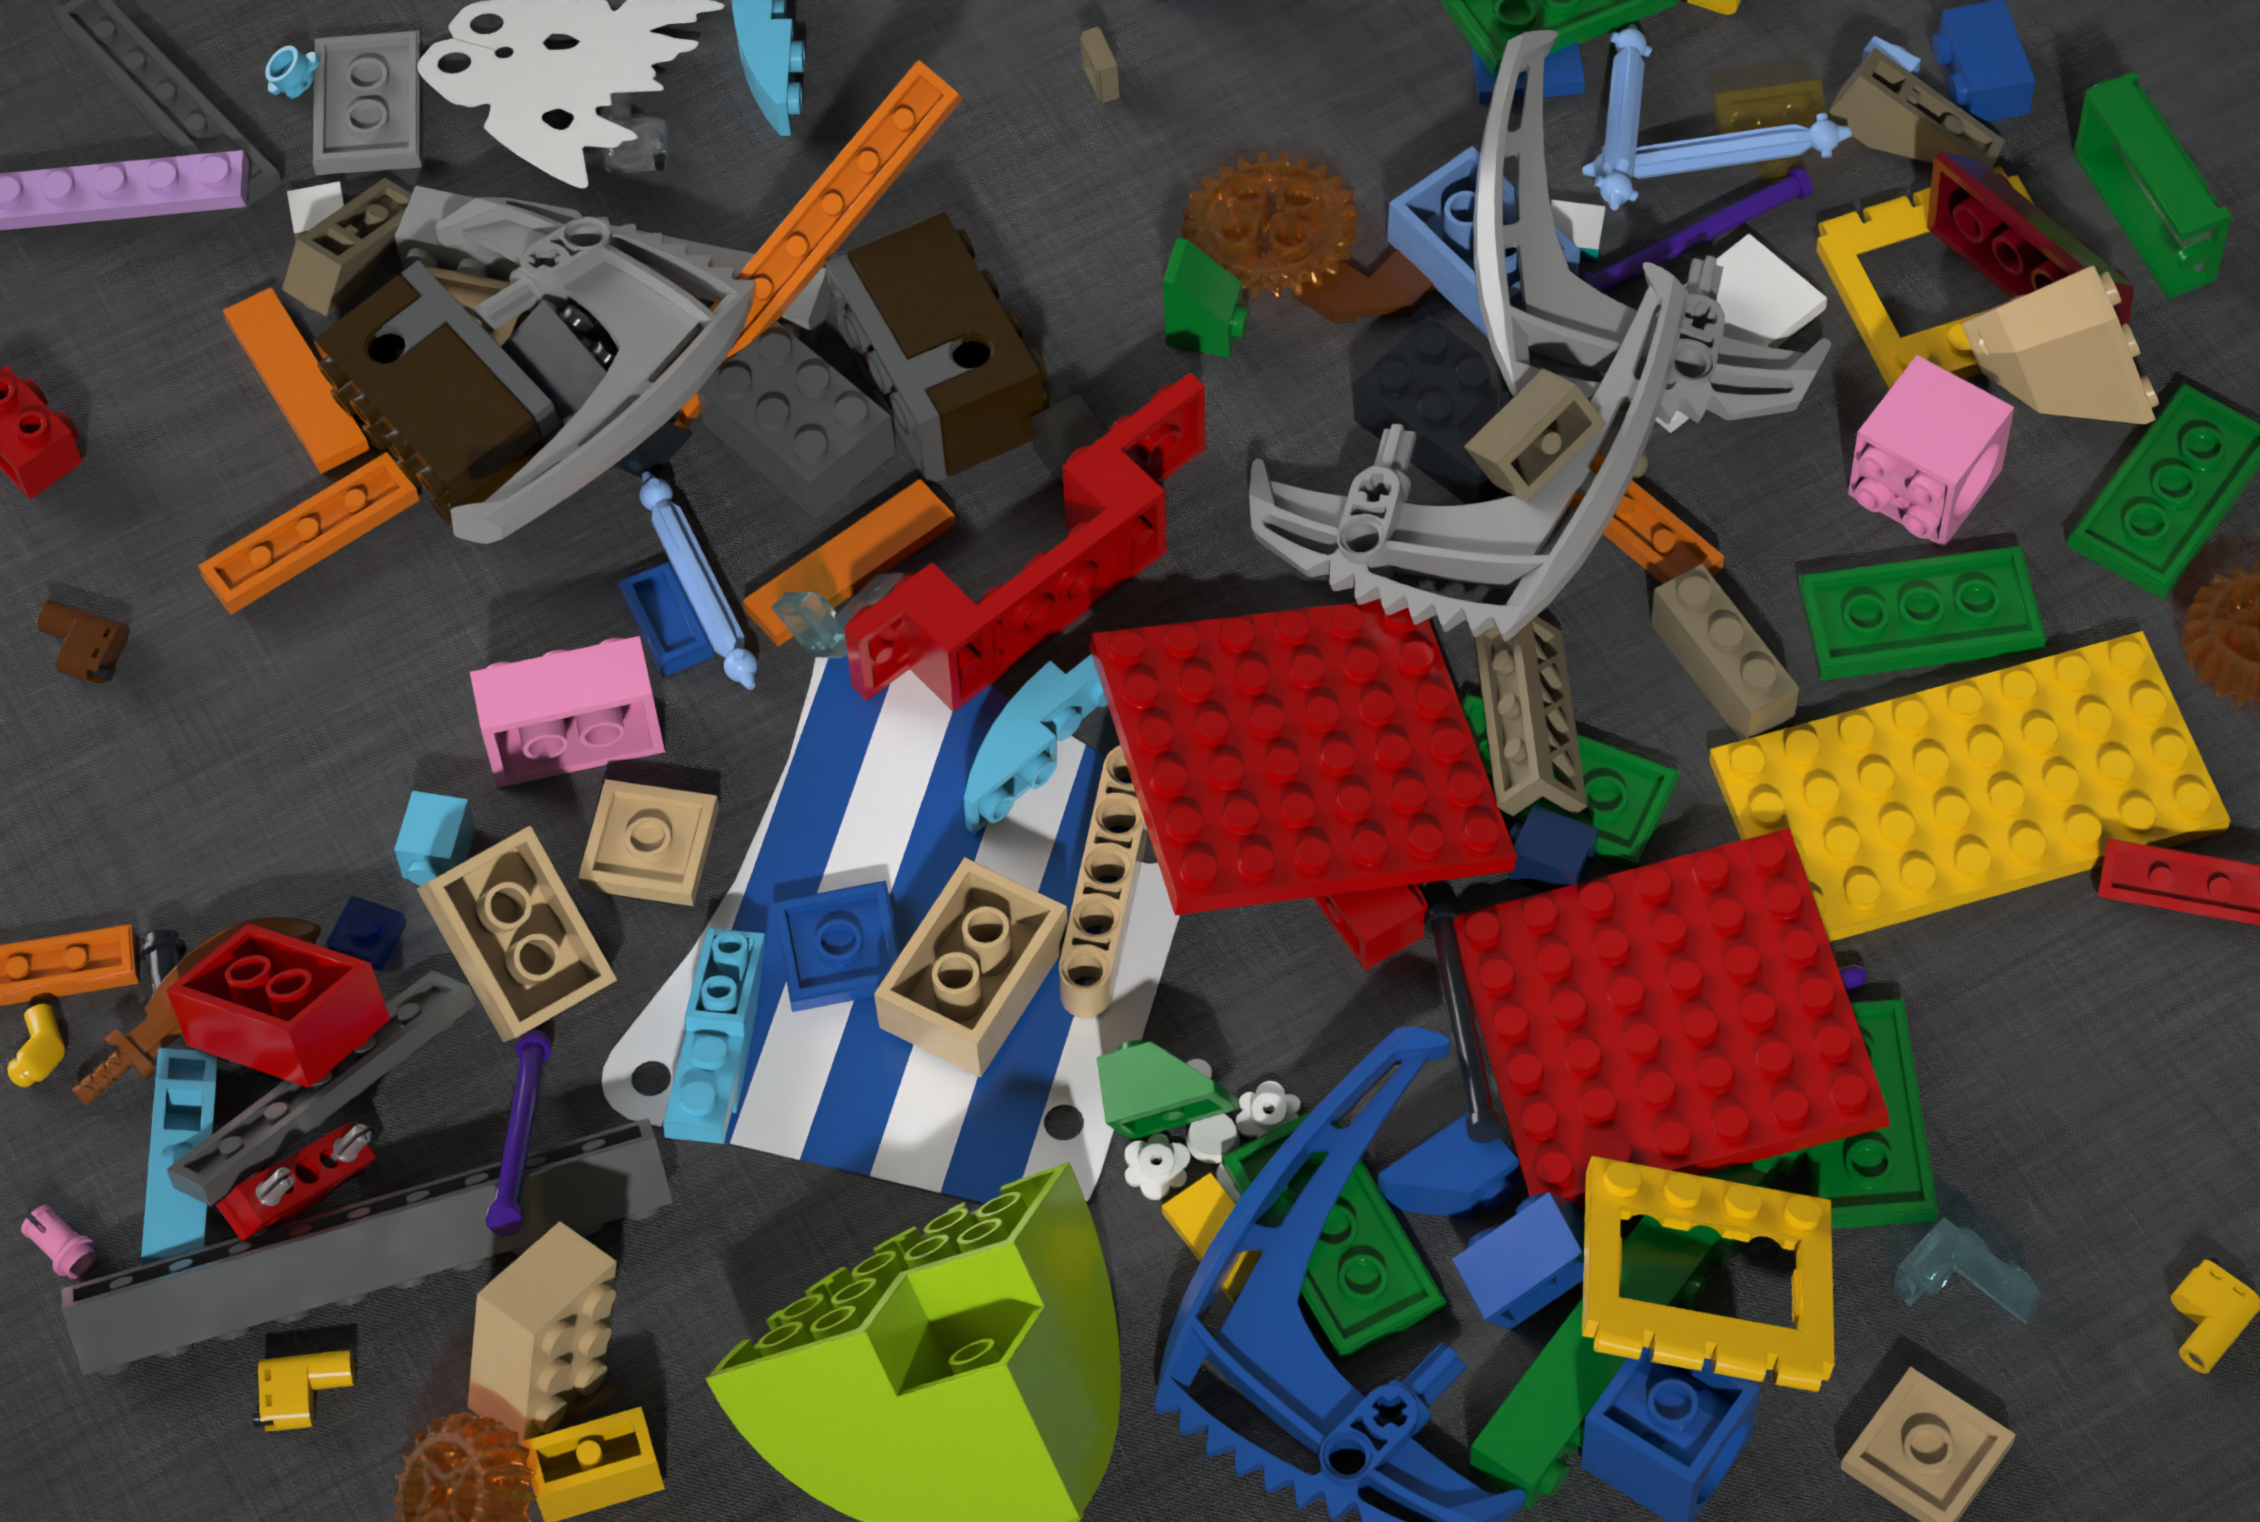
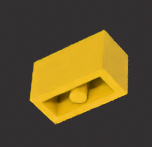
M641 1406L521 1442L535 1498L544 1522H557L665 1489Z

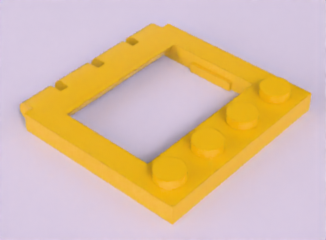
M2001 166L1992 168L1995 174L2003 175L2016 191L2034 204L2018 175L2007 178ZM1931 187L1913 193L1915 207H1912L1906 196H1902L1864 208L1863 215L1866 223H1862L1859 215L1854 211L1819 222L1818 224L1821 237H1818L1816 251L1889 390L1916 355L1961 379L1982 374L1960 323L1983 312L1900 338L1857 255L1929 233L1927 221Z
M1591 1156L1586 1171L1582 1336L1594 1338V1351L1598 1353L1639 1360L1642 1347L1650 1348V1362L1701 1371L1704 1358L1711 1359V1371L1713 1374L1763 1382L1766 1370L1773 1371L1774 1385L1818 1392L1822 1380H1829L1835 1365L1831 1200ZM1644 1214L1658 1220L1662 1227L1689 1231L1692 1227L1704 1225L1718 1231L1722 1238L1749 1242L1752 1238L1763 1236L1778 1242L1782 1249L1795 1251L1796 1269H1794L1791 1277L1792 1323L1797 1324V1329L1619 1297L1622 1269L1621 1219L1629 1220L1632 1216Z

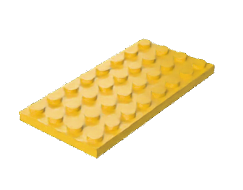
M2143 631L1712 748L1709 755L1710 765L1741 840L1790 828L1829 942L2101 867L2103 865L2107 838L2170 848L2227 832L2230 824L2229 815Z

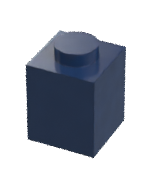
M1533 805L1524 825L1516 822L1509 833L1517 855L1514 870L1510 872V880L1540 892H1547L1570 885L1576 886L1577 883L1585 882L1596 859L1599 829Z

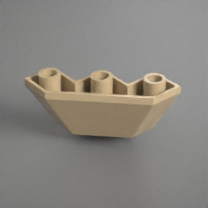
M2094 265L2086 267L2032 293L2020 295L1960 323L1982 374L2037 413L2136 424H2147L2156 420L2152 408L2159 405V401L2147 375L2139 376L2133 357L2141 354L2130 327L2127 323L2120 325L2113 308L2114 305L2122 301L2108 271L2098 275Z

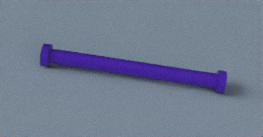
M1796 166L1786 172V178L1595 274L1587 271L1577 277L1604 294L1643 274V263L1645 262L1659 266L1794 197L1802 200L1812 195L1813 185L1811 179L1801 166Z
M529 1030L520 1035L516 1044V1054L520 1062L495 1202L488 1207L486 1215L487 1227L490 1231L500 1236L514 1235L520 1231L523 1225L524 1212L520 1206V1199L543 1063L550 1058L552 1051L550 1037L539 1030Z

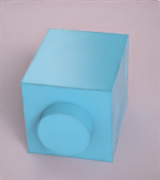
M412 791L394 849L404 879H409L411 882L422 886L467 861L476 831L468 799Z

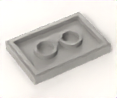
M420 31L315 38L314 53L320 58L319 65L314 70L313 167L315 174L328 175L421 168L422 76L417 69V64L422 57Z

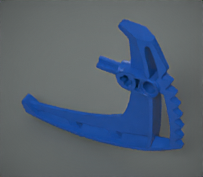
M1419 1027L1396 1028L1315 1107L1276 1151L1241 1196L1209 1245L1183 1296L1165 1346L1155 1396V1412L1157 1414L1180 1412V1434L1182 1436L1208 1431L1206 1442V1455L1208 1457L1235 1452V1473L1237 1476L1263 1470L1266 1493H1273L1292 1486L1298 1510L1305 1508L1317 1499L1323 1498L1332 1522L1338 1520L1351 1510L1357 1511L1361 1522H1406L1360 1499L1361 1496L1369 1491L1425 1522H1504L1523 1508L1526 1502V1493L1521 1489L1511 1490L1494 1496L1490 1495L1453 1471L1416 1442L1418 1431L1432 1418L1428 1408L1467 1369V1366L1458 1358V1354L1452 1348H1446L1440 1343L1402 1383L1392 1379L1387 1385L1377 1387L1365 1397L1337 1371L1314 1339L1298 1306L1310 1258L1327 1219L1358 1162L1425 1063L1447 1057L1450 1054V1039L1446 1035ZM1395 1065H1401L1348 1127L1343 1129L1334 1128L1359 1100ZM1314 1152L1327 1153V1157L1301 1192L1282 1224L1275 1228L1260 1226L1263 1218L1308 1157ZM1255 1250L1262 1252L1222 1328L1214 1339L1202 1323L1219 1291L1243 1251ZM1205 1358L1263 1413L1319 1457L1320 1472L1318 1474L1309 1475L1248 1441L1209 1414L1186 1393ZM1382 1414L1384 1417L1392 1419L1399 1414L1401 1415V1426L1398 1427L1390 1422L1382 1428L1379 1426V1416ZM1343 1454L1356 1455L1364 1462L1362 1469L1351 1475L1338 1473L1331 1464L1335 1458Z

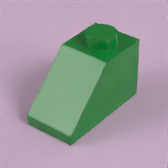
M1177 238L1163 279L1166 345L1229 358L1235 338L1245 337L1250 319V306L1243 305L1242 282L1189 240Z
M1128 1041L1119 1045L1116 1052L1097 1057L1105 1122L1129 1140H1135L1239 1109L1237 1097L1151 1041Z

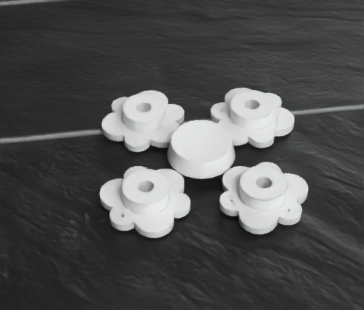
M1193 1059L1186 1063L1208 1078H1212V1069L1206 1061ZM1263 1082L1258 1086L1256 1093L1246 1092L1241 1095L1239 1099L1241 1112L1236 1117V1125L1229 1116L1223 1113L1191 1123L1186 1135L1187 1147L1181 1143L1169 1144L1168 1138L1163 1134L1152 1135L1148 1139V1143L1145 1141L1130 1143L1124 1153L1125 1161L1129 1166L1125 1171V1180L1130 1186H1140L1141 1192L1146 1198L1160 1200L1169 1193L1170 1188L1179 1189L1186 1184L1187 1174L1184 1169L1190 1163L1191 1153L1201 1162L1209 1164L1221 1163L1217 1169V1181L1233 1202L1237 1204L1241 1195L1236 1190L1233 1181L1222 1165V1155L1239 1147L1240 1135L1246 1138H1258L1298 1118L1297 1113L1301 1108L1300 1100L1293 1094L1285 1095L1284 1088L1277 1082ZM1266 1111H1272L1273 1113H1271V1114H1266L1265 1112H1266ZM1154 1162L1161 1163L1160 1165H1153Z

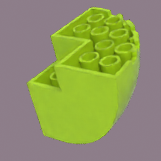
M1070 1162L1001 1186V1196L992 1199L975 1211L969 1212L965 1202L948 1209L947 1213L932 1220L924 1228L925 1234L920 1236L917 1228L913 1226L873 1248L876 1255L857 1265L853 1269L852 1275H850L847 1268H839L805 1291L807 1297L792 1303L784 1310L775 1312L766 1319L771 1330L769 1333L763 1336L755 1345H753L751 1339L741 1341L720 1361L706 1378L720 1406L738 1431L768 1463L792 1483L817 1500L862 1522H1079L1083 1518L1085 1508L1107 1471L1114 1449L1121 1401V1365L1116 1313L1103 1252L1089 1208Z

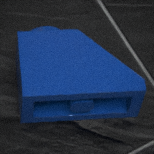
M1467 1112L1378 1173V1189L1391 1210L1471 1219L1485 1208L1488 1211L1500 1208L1513 1196L1517 1187L1519 1160L1500 1138L1487 1143L1472 1141L1468 1137L1466 1130V1120L1470 1116L1469 1112Z

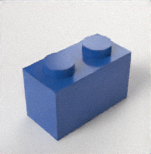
M1993 0L1942 10L1939 33L1933 34L1932 47L1937 64L1945 65L1949 75L1948 92L1951 102L1956 106H1960L1963 111L1980 123L2030 114L2036 80L2005 0Z
M1548 1192L1546 1194L1534 1195L1523 1201L1517 1207L1516 1215L1499 1227L1485 1229L1473 1236L1467 1244L1468 1248L1452 1260L1484 1320L1512 1330L1583 1281L1585 1221L1574 1202Z

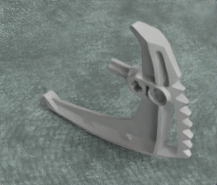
M1553 30L1524 32L1508 40L1495 82L1484 129L1476 181L1473 217L1474 266L1479 305L1491 350L1514 397L1541 371V369L1530 366L1529 350L1568 364L1606 374L1638 311L1601 293L1573 274L1568 268L1556 234L1548 195L1543 134L1544 59L1550 54L1558 36V32ZM1526 71L1519 129L1515 132L1507 131L1509 115L1518 75ZM1515 156L1517 159V222L1503 225L1504 158ZM1515 247L1518 253L1523 311L1510 306L1505 262V249ZM1706 255L1704 261L1694 258L1691 261L1686 284L1688 302L1680 338L1657 417L1664 423L1669 424L1675 412L1680 411L1694 422L1699 423L1705 410L1725 420H1737L1795 411L1831 347V342L1823 338L1808 352L1801 353L1723 337L1725 314L1720 304L1716 302L1723 267L1716 265L1717 258ZM1658 317L1654 318L1634 377L1637 380H1640L1645 367ZM1558 375L1577 384L1589 401L1601 384L1600 382ZM1623 402L1620 408L1627 413L1630 403Z
M482 197L473 199L439 221L435 226L439 245L479 244L521 266L510 275L511 285L474 307V315L481 320L482 328L486 332H493L526 310L532 313L541 301L545 299L563 309L569 304L572 306L578 304L583 306L608 331L619 350L606 376L584 405L558 434L520 471L485 502L461 505L450 510L454 535L460 539L489 544L507 537L578 492L614 466L663 426L700 390L726 358L746 323L756 294L755 281L735 280L733 267H713L711 254L688 255L687 243L663 244L662 233L637 234L636 224L611 227L608 217H582L579 211L507 197ZM643 263L688 280L721 298L722 301L713 311H710L691 294ZM694 337L695 340L689 345V347H688V348L675 360V362L653 383V381L658 377V375L667 367V365L676 357V355H677V354L685 347V345Z
M1643 263L1648 289L1620 349L1599 388L1590 400V403L1606 424L1528 502L1513 495L1493 501L1457 506H1425L1407 503L1411 490V481L1406 476L1416 441V433L1414 431H1405L1403 425L1392 424L1391 429H1384L1374 466L1366 468V470L1354 478L1348 497L1310 491L1270 481L1264 461L1262 459L1254 460L1251 466L1249 504L1251 528L1255 539L1308 577L1330 575L1329 583L1334 592L1355 587V599L1358 605L1381 599L1386 615H1392L1405 608H1409L1415 625L1433 616H1438L1442 630L1448 632L1466 620L1474 637L1495 627L1504 641L1511 639L1553 601L1583 565L1609 525L1632 481L1651 435L1666 390L1688 302L1686 288L1674 275L1653 263ZM1659 312L1646 364L1640 380H1637L1634 375L1654 318ZM1623 402H1628L1630 407L1622 426L1596 475L1589 468L1599 452ZM1578 493L1584 494L1585 497L1550 554L1539 555L1574 497ZM1298 544H1301V545H1304V546H1306V547H1309V548H1312V549H1315V550H1318V551H1322V552H1325V553H1328V554H1331V555L1322 554V553H1319V552L1310 550V549H1308V548L1302 547V546H1300V545H1298ZM1397 572L1456 582L1516 587L1506 605H1492L1449 598L1401 584L1390 578Z

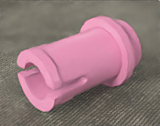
M45 1204L38 1207L31 1214L42 1225L36 1226L30 1219L26 1218L22 1224L21 1232L27 1238H30L53 1261L52 1269L59 1276L67 1275L70 1279L81 1277L96 1261L97 1253L93 1250L94 1242L87 1235L80 1236L55 1213L56 1211L50 1205Z

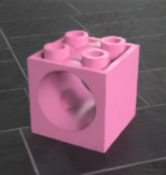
M1916 355L1857 432L1848 495L1855 498L1867 510L1881 512L1901 523L1916 537L1930 539L1945 547L2003 469L2014 407Z

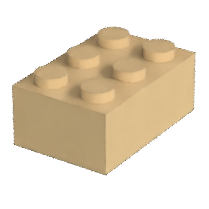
M531 826L524 828L417 888L503 1043L517 1038L617 981L616 976Z
M964 857L874 993L879 1028L981 1078L1061 955L1068 926L1067 906Z
M559 1221L477 1293L468 1408L522 1446V1441L535 1438L541 1431L544 1433L552 1431L562 1420L567 1408L581 1395H591L601 1385L607 1373L605 1360L607 1343L612 1333L609 1325L611 1308L616 1297L614 1282L617 1261Z

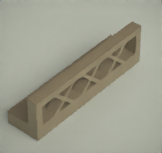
M1538 616L1533 618L1514 637L1507 641H1504L1498 629L1493 627L1475 637L1497 807L1514 816L1543 796L1575 815L1587 807L1562 631ZM1536 640L1543 644L1544 652L1542 651ZM1547 725L1549 726V728L1551 729V731L1553 732V734L1555 735V737L1557 738V740L1554 738V736L1552 735V733H1551L1550 730L1548 729ZM1553 769L1563 783L1554 779Z

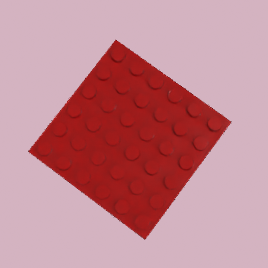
M1374 600L1362 605H1358L1355 602L1092 633L1090 651L1175 915L1512 872L1514 870L1517 859L1516 852L1500 809L1497 807L1494 793L1429 619L1415 625L1409 608H1405L1392 615H1386L1381 600Z
M1790 828L1577 883L1576 886L1570 885L1459 914V918L1453 919L1467 986L1529 1198L1537 1194L1551 1192L1574 1202L1577 1208L1585 1206L1586 1171L1591 1156L1701 1176L1890 1126L1886 1104Z

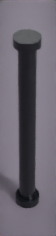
M1440 903L1431 906L1425 911L1424 923L1426 930L1433 934L1466 1094L1470 1114L1466 1120L1467 1135L1474 1142L1487 1143L1501 1136L1503 1124L1501 1116L1493 1110L1453 919L1459 918L1458 910L1451 904Z

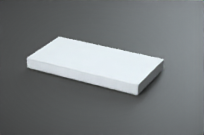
M1747 234L1717 258L1716 265L1723 267L1716 301L1720 304L1725 314L1723 337L1760 346L1778 348L1826 309V296L1750 234ZM1676 411L1669 424L1664 423L1658 417H1656L1655 421L1672 433L1686 422L1689 417L1680 411Z

